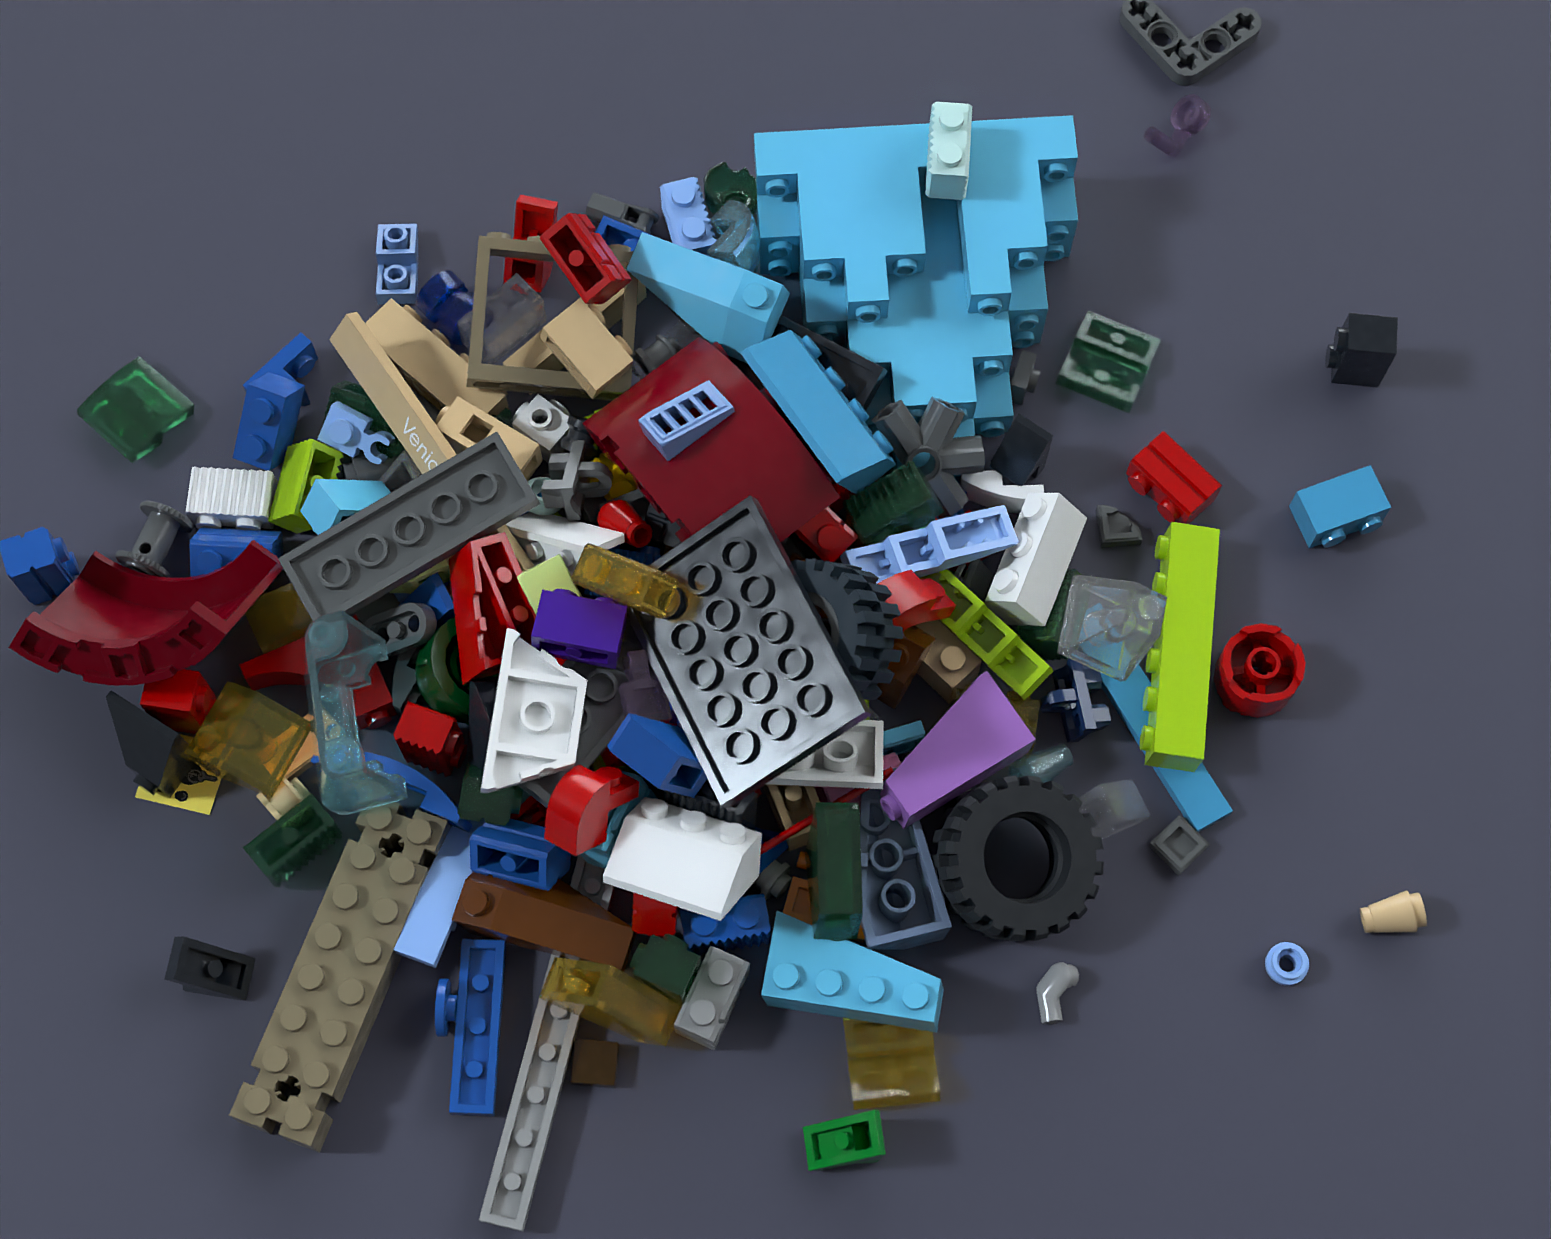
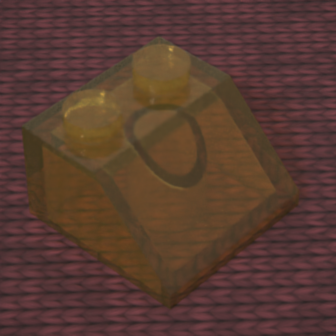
M227 681L185 754L211 774L258 793L261 792L263 795L272 798L314 725L261 693Z

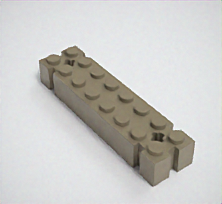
M370 792L356 821V825L362 833L359 842L350 839L347 841L251 1063V1066L259 1071L254 1085L243 1082L229 1114L239 1123L268 1134H272L275 1125H279L281 1128L278 1134L284 1139L318 1153L321 1151L333 1119L325 1113L330 1100L338 1103L342 1101L402 958V955L394 952V947L429 872L428 866L431 861L435 860L451 829L447 820L417 809L413 818H408L400 803ZM397 845H400L403 851L401 853L394 852L390 858L387 854L389 849H395ZM296 1086L300 1089L298 1097L290 1096L287 1098L284 1095L287 1088Z

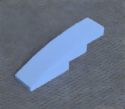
M1005 505L931 521L925 528L890 535L881 543L846 550L840 558L842 564L861 567V571L872 572L879 578L876 582L877 584L890 576L907 570H912L919 578L1016 546L1019 541Z
M464 803L461 809L472 823L470 832L451 826L394 947L396 954L434 968L438 964L450 932L455 931L457 924L452 921V917L465 879L472 873L470 869L471 834L480 826H483L484 822L494 814Z

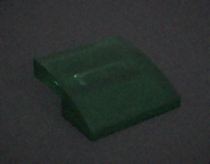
M1088 311L1075 336L1072 348L1061 368L1056 384L1130 413L1161 339Z
M138 356L101 384L77 409V415L133 463L163 443V434L192 416L195 404L144 359Z

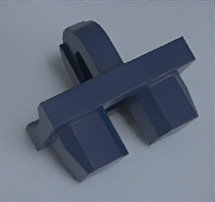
M1069 658L1067 665L1052 672L1056 690L1048 692L1046 696L1040 698L1039 704L1043 713L1061 712L1067 743L1079 742L1088 734L1100 731L1111 723L1109 709L1105 704L1091 705L1089 693H1096L1101 689L1102 684L1098 667L1083 666L1081 658Z

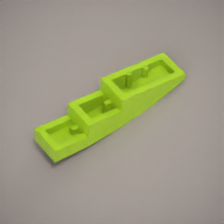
M948 569L920 577V579L931 578L938 582L945 589V594L957 605L949 618L940 619L939 621L1024 701L1053 672V669L1039 655L1025 644L1011 628L997 617L983 601Z

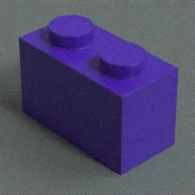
M542 589L531 634V646L539 651L543 649L555 658L616 669L626 627L627 606L620 605L616 600L607 597H598L594 600L579 597L576 593L566 589H555L554 591Z

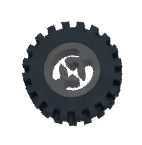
M818 559L791 561L819 616L820 609L826 613L828 618H822L821 616L820 618L862 697L865 700H876L883 693L877 684H890L895 673L887 669L890 661L900 662L902 653L900 650L893 649L894 639H903V627L893 626L892 621L893 618L901 616L897 604L885 602L893 594L886 585L876 584L879 579L872 572L861 571V567Z

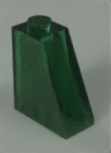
M816 802L805 851L814 939H829L832 941L857 939L863 916L859 803Z

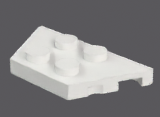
M507 628L480 793L494 792L573 768L576 760L587 680L572 669L562 667L552 655L543 649L541 651L537 650L521 639L520 633Z

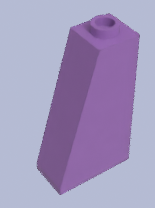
M988 671L982 673L885 781L880 792L882 797L880 799L881 806L886 815L892 821L897 819L903 829L1026 755L1035 742V737Z

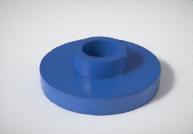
M446 978L439 979L436 992L435 1031L437 1037H447L450 1021H456L458 995H452L451 981Z

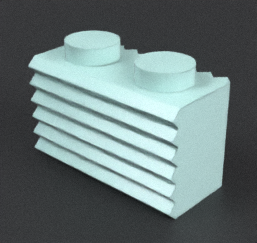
M935 102L932 104L925 194L929 198L955 200L966 198L972 124V106L970 104Z

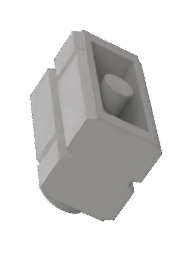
M710 946L674 1023L675 1033L715 1050L738 1000L739 990L743 989L748 978L750 963Z

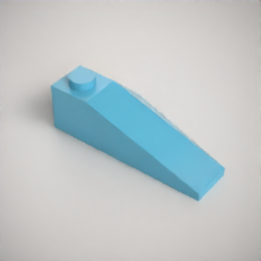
M643 232L626 269L710 344L715 341L718 342L729 357L746 364L748 363L740 353L747 347L772 337L790 295L783 284Z

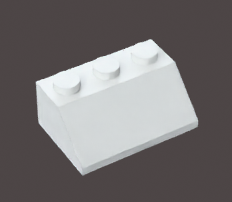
M1060 493L1027 494L1014 527L1019 543L1016 546L1005 549L984 602L1005 624L1046 625L1087 520V517Z
M645 797L623 821L603 874V883L721 921L759 877L762 833L747 829L741 824L728 823L706 816L699 811H689L667 804L661 799Z

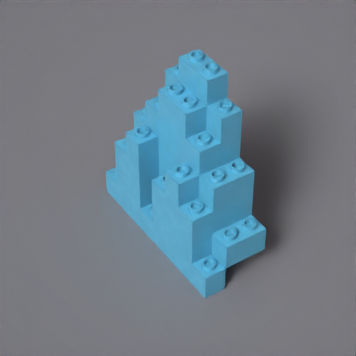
M1073 115L972 121L969 178L966 198L962 200L929 198L925 194L930 123L754 133L760 274L783 277L790 273L799 272L803 327L887 370L883 381L866 410L870 418L865 423L873 434L878 429L872 419L888 404L902 400L916 422L919 423L931 397L949 402L965 413L953 438L975 436V434H981L984 437H997L1004 434V432H1008L1014 417L1009 376L1013 356L1012 346L1015 348H1027L1033 344L1040 343L1048 312L1044 261H1056L1070 256L1078 223L1073 179L1078 153ZM893 452V460L896 463L894 466L895 483L917 486ZM921 452L917 454L912 460V466H924L930 458V453ZM953 475L959 483L961 475Z

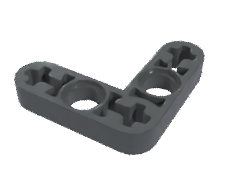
M1124 0L1119 16L1121 25L1174 83L1181 86H1189L1196 83L1257 40L1262 25L1261 17L1256 11L1247 7H1241L1233 10L1188 40L1153 0ZM1131 10H1133L1136 13L1143 11V18L1139 14L1134 16L1130 15ZM1237 23L1240 26L1248 24L1250 26L1249 31L1246 28H1241L1235 32ZM1163 33L1170 37L1171 43L1167 46H1158L1153 43L1151 37L1154 34ZM1209 40H1217L1223 44L1224 50L1220 53H1212L1206 49L1204 43ZM1180 62L1183 65L1189 63L1193 65L1191 70L1188 67L1180 69L1178 66Z

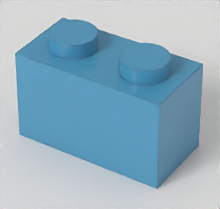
M1371 465L1297 491L1289 508L1308 548L1320 544L1324 548H1328L1342 542L1346 535L1359 531L1360 534H1367L1380 528L1383 525L1382 521L1391 509V505Z

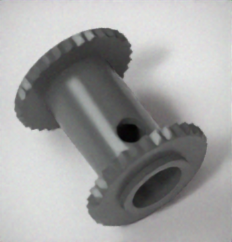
M154 501L141 502L139 509L148 518L132 551L119 550L115 555L116 559L124 567L137 572L170 578V573L162 567L166 555L178 531L190 533L194 525L188 517L172 507Z

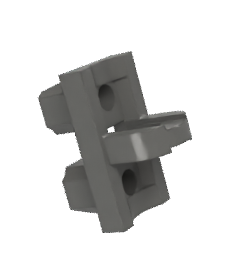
M585 440L573 441L570 453L550 455L548 470L551 480H543L541 488L545 508H565L568 520H580L585 499L605 496L609 493L613 483V475L606 465L600 462H586L584 460ZM591 477L597 478L599 480L598 482L590 483Z

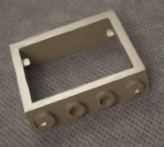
M489 232L487 236H479L466 387L592 399L570 372L481 363L490 256L548 262L556 261L539 239L541 236H530L527 240L511 239L509 234L503 232ZM621 244L608 245L624 269H627L634 252L631 251V247ZM626 270L632 280L624 287L621 337L630 346L632 352H634L638 279ZM633 363L630 370L594 399L613 401L631 387Z

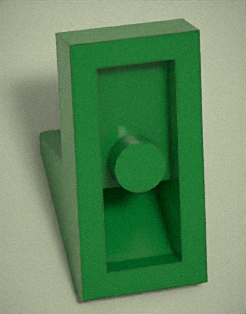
M871 1110L803 1127L809 1171H822L853 1163L873 1164L886 1155L879 1110Z

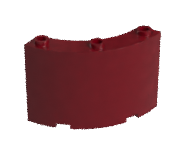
M701 337L696 338L582 423L603 455L625 475L628 472L631 473L638 490L659 514L663 512L671 523L676 521L681 529L675 535L681 543L750 495L759 501L780 542L840 498L832 485L835 483V480L821 462L817 464L800 439L776 411L779 405L766 388L759 391L730 361L726 351L716 341L710 344ZM709 380L734 407L735 412L671 460L667 461L644 435L638 420L651 410ZM708 397L701 401L709 410L717 407ZM695 407L689 410L695 418L701 416V413ZM682 416L676 420L680 426L687 423ZM669 426L663 429L666 434L673 431Z
M254 540L249 543L237 558L227 565L208 574L185 578H168L137 572L95 551L80 575L40 615L33 611L25 619L8 648L47 670L55 673L65 670L83 676L82 681L89 683L131 686L164 680L174 676L180 670L196 665L211 653L278 577L283 567L277 556Z

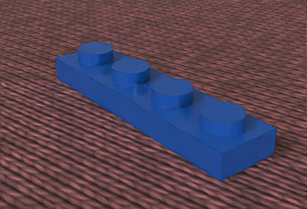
M462 939L449 1113L451 1115L495 1116L507 946L505 940Z

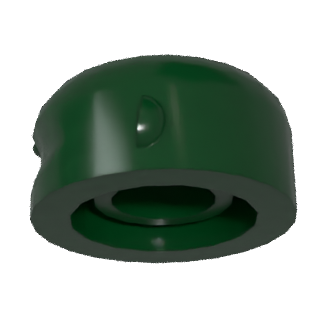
M454 617L439 627L429 641L420 648L416 660V679L424 699L434 711L456 718L457 723L469 725L470 683L462 685V677L457 668L459 650ZM496 674V675H493V676H490V677H487V678L497 677V676H499V674Z

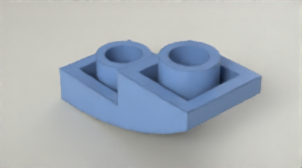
M379 224L376 244L378 263L377 303L386 304L392 298L398 304H417V224Z

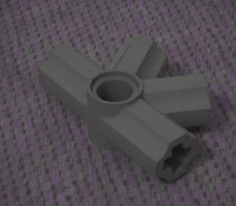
M931 397L919 423L916 422L902 400L890 403L882 408L872 419L873 423L892 445L893 452L919 490H925L930 495V505L937 516L942 519L954 515L963 508L969 498L953 475L983 472L985 457L982 438L980 435L953 438L965 413L963 410L940 398ZM921 452L930 453V458L924 466H912V460L917 454Z

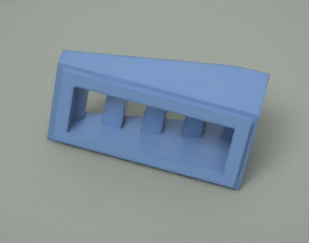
M708 380L651 410L641 417L638 422L644 435L669 461L735 412V410ZM708 397L717 407L709 410L701 401ZM695 407L701 413V416L695 418L689 410ZM681 416L687 422L682 426L676 421ZM669 426L673 431L666 434L663 429Z

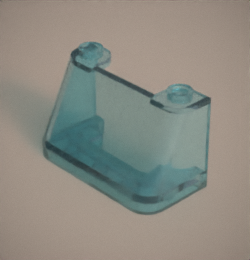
M343 610L322 615L314 619L308 626L305 633L304 679L319 796L322 804L327 809L340 815H349L407 799L408 797L404 777L399 774L390 775L385 773L383 763L376 759L366 762L358 735L353 690L371 685V677L368 675L371 667L378 660L380 662L388 660L386 641Z

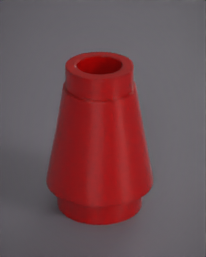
M624 500L609 501L602 506L598 513L597 522L599 527L624 533V543L641 548L651 540L652 530L650 526L647 525L629 502Z

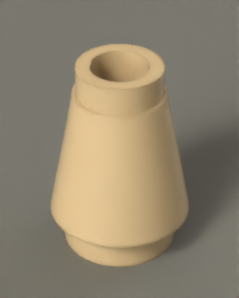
M1408 890L1368 905V907L1360 908V916L1365 933L1417 932L1418 927L1427 926L1425 908L1419 892L1409 894Z

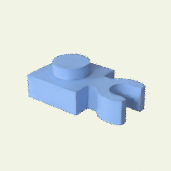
M336 401L330 407L318 440L352 458L357 456L360 450H363L365 457L370 462L382 464L387 460L388 456L377 450L376 442L379 441L389 446L394 443L395 437L387 431L373 432L369 430L373 421L372 418Z

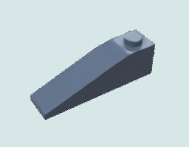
M869 789L861 794L856 898V910L868 949L904 950L944 940L952 925L920 820L903 829L897 819L892 821L884 812L880 803L882 798L880 792L882 789Z

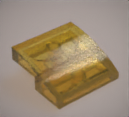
M843 1018L853 1110L940 1101V1086L934 1055V1039L931 1031Z

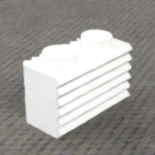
M194 466L191 470L185 513L198 529H221V526L236 527L239 530L261 531V528L273 529L274 524L269 522L268 518L278 482L273 472L269 470L264 472L252 469L248 471L236 468L231 470L229 468L215 469L212 467L198 468Z

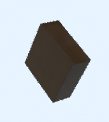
M575 1039L571 1084L615 1088L619 1042Z

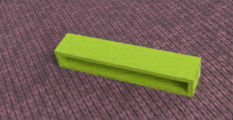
M1171 522L1165 534L1159 535L1157 538L1155 559H1159L1161 562L1160 572H1156L1154 575L1152 596L1158 597L1157 610H1152L1149 621V634L1155 635L1154 648H1149L1146 659V672L1152 673L1151 687H1146L1143 697V711H1148L1149 716L1148 726L1144 725L1142 727L1139 743L1140 750L1145 751L1144 765L1195 772L1204 760L1220 529Z

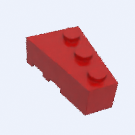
M505 532L470 541L448 559L462 685L500 673L507 628L514 629L520 633V638L531 645V634L536 614L517 579L522 570Z

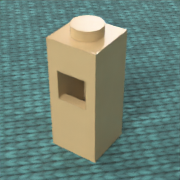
M457 396L451 406L446 405L439 412L435 420V424L456 454L498 432L527 481L543 461L538 443Z

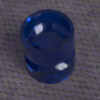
M442 271L432 277L421 288L415 301L416 308L429 320L438 323V329L453 344L460 345L470 340L474 293L468 292L465 283L453 271ZM487 305L485 309L484 326L488 321L491 313L490 308Z

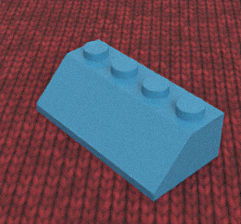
M792 330L747 347L740 353L837 484L858 495L896 465L889 455L894 450L892 445L879 430L873 434L865 423L870 418L868 413L855 398L849 402L841 391L846 386L844 381L831 366L825 370L817 359L822 353L808 335L801 338Z

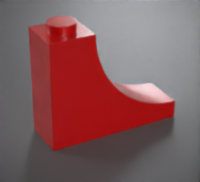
M356 615L335 623L322 632H314L239 664L245 680L252 691L283 684L302 685L320 690L340 702L351 713L360 730L366 727L369 729L382 727L391 721L392 716L397 714L393 706L392 696L375 657L370 655L363 647L361 640L362 627Z

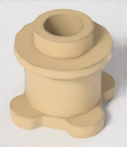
M283 776L281 778L283 782L266 797L261 792L256 797L287 832L291 828L287 822L304 808L307 810L311 808L306 801L312 795L297 777L289 782Z

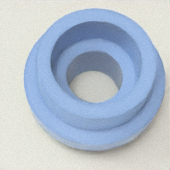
M1282 942L1272 947L1265 959V967L1268 975L1276 983L1291 986L1305 978L1309 970V959L1300 946L1291 942ZM1281 958L1290 959L1293 963V970L1290 972L1282 970L1279 960Z

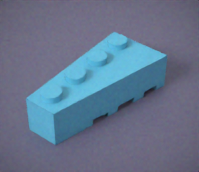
M779 911L776 912L761 993L767 1006L937 1032L944 992L941 979Z

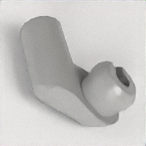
M1064 962L1052 965L1037 984L1036 992L1042 1024H1055L1063 1021L1059 997L1067 988L1077 985L1079 981V972L1074 965Z

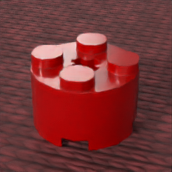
M1263 623L1245 626L1232 636L1224 647L1215 664L1214 682L1217 693L1222 698L1223 705L1231 712H1238L1241 715L1257 718L1273 715L1287 705L1302 682L1306 665L1302 648L1298 643L1295 645L1289 636L1282 633L1280 627ZM1253 666L1258 667L1259 673L1253 669Z

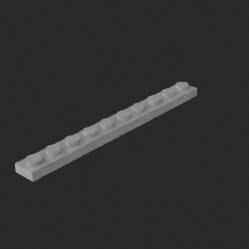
M579 854L570 886L609 912L615 886L603 883L605 868L587 863ZM551 954L479 1217L480 1222L524 1232L595 965Z

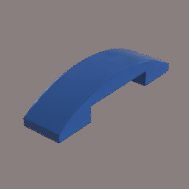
M348 750L316 753L310 761L325 773L359 787L367 772L424 795L425 798L420 806L421 809L428 814L447 820L454 827L470 832L472 823L459 805L426 776L399 761L373 753Z

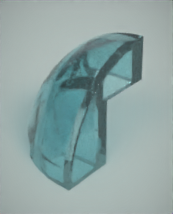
M728 200L710 219L720 237L707 250V253L710 257L757 274L760 261V239L754 217L744 203Z

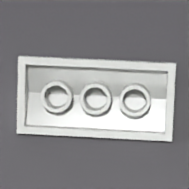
M861 721L766 784L883 789L884 721Z

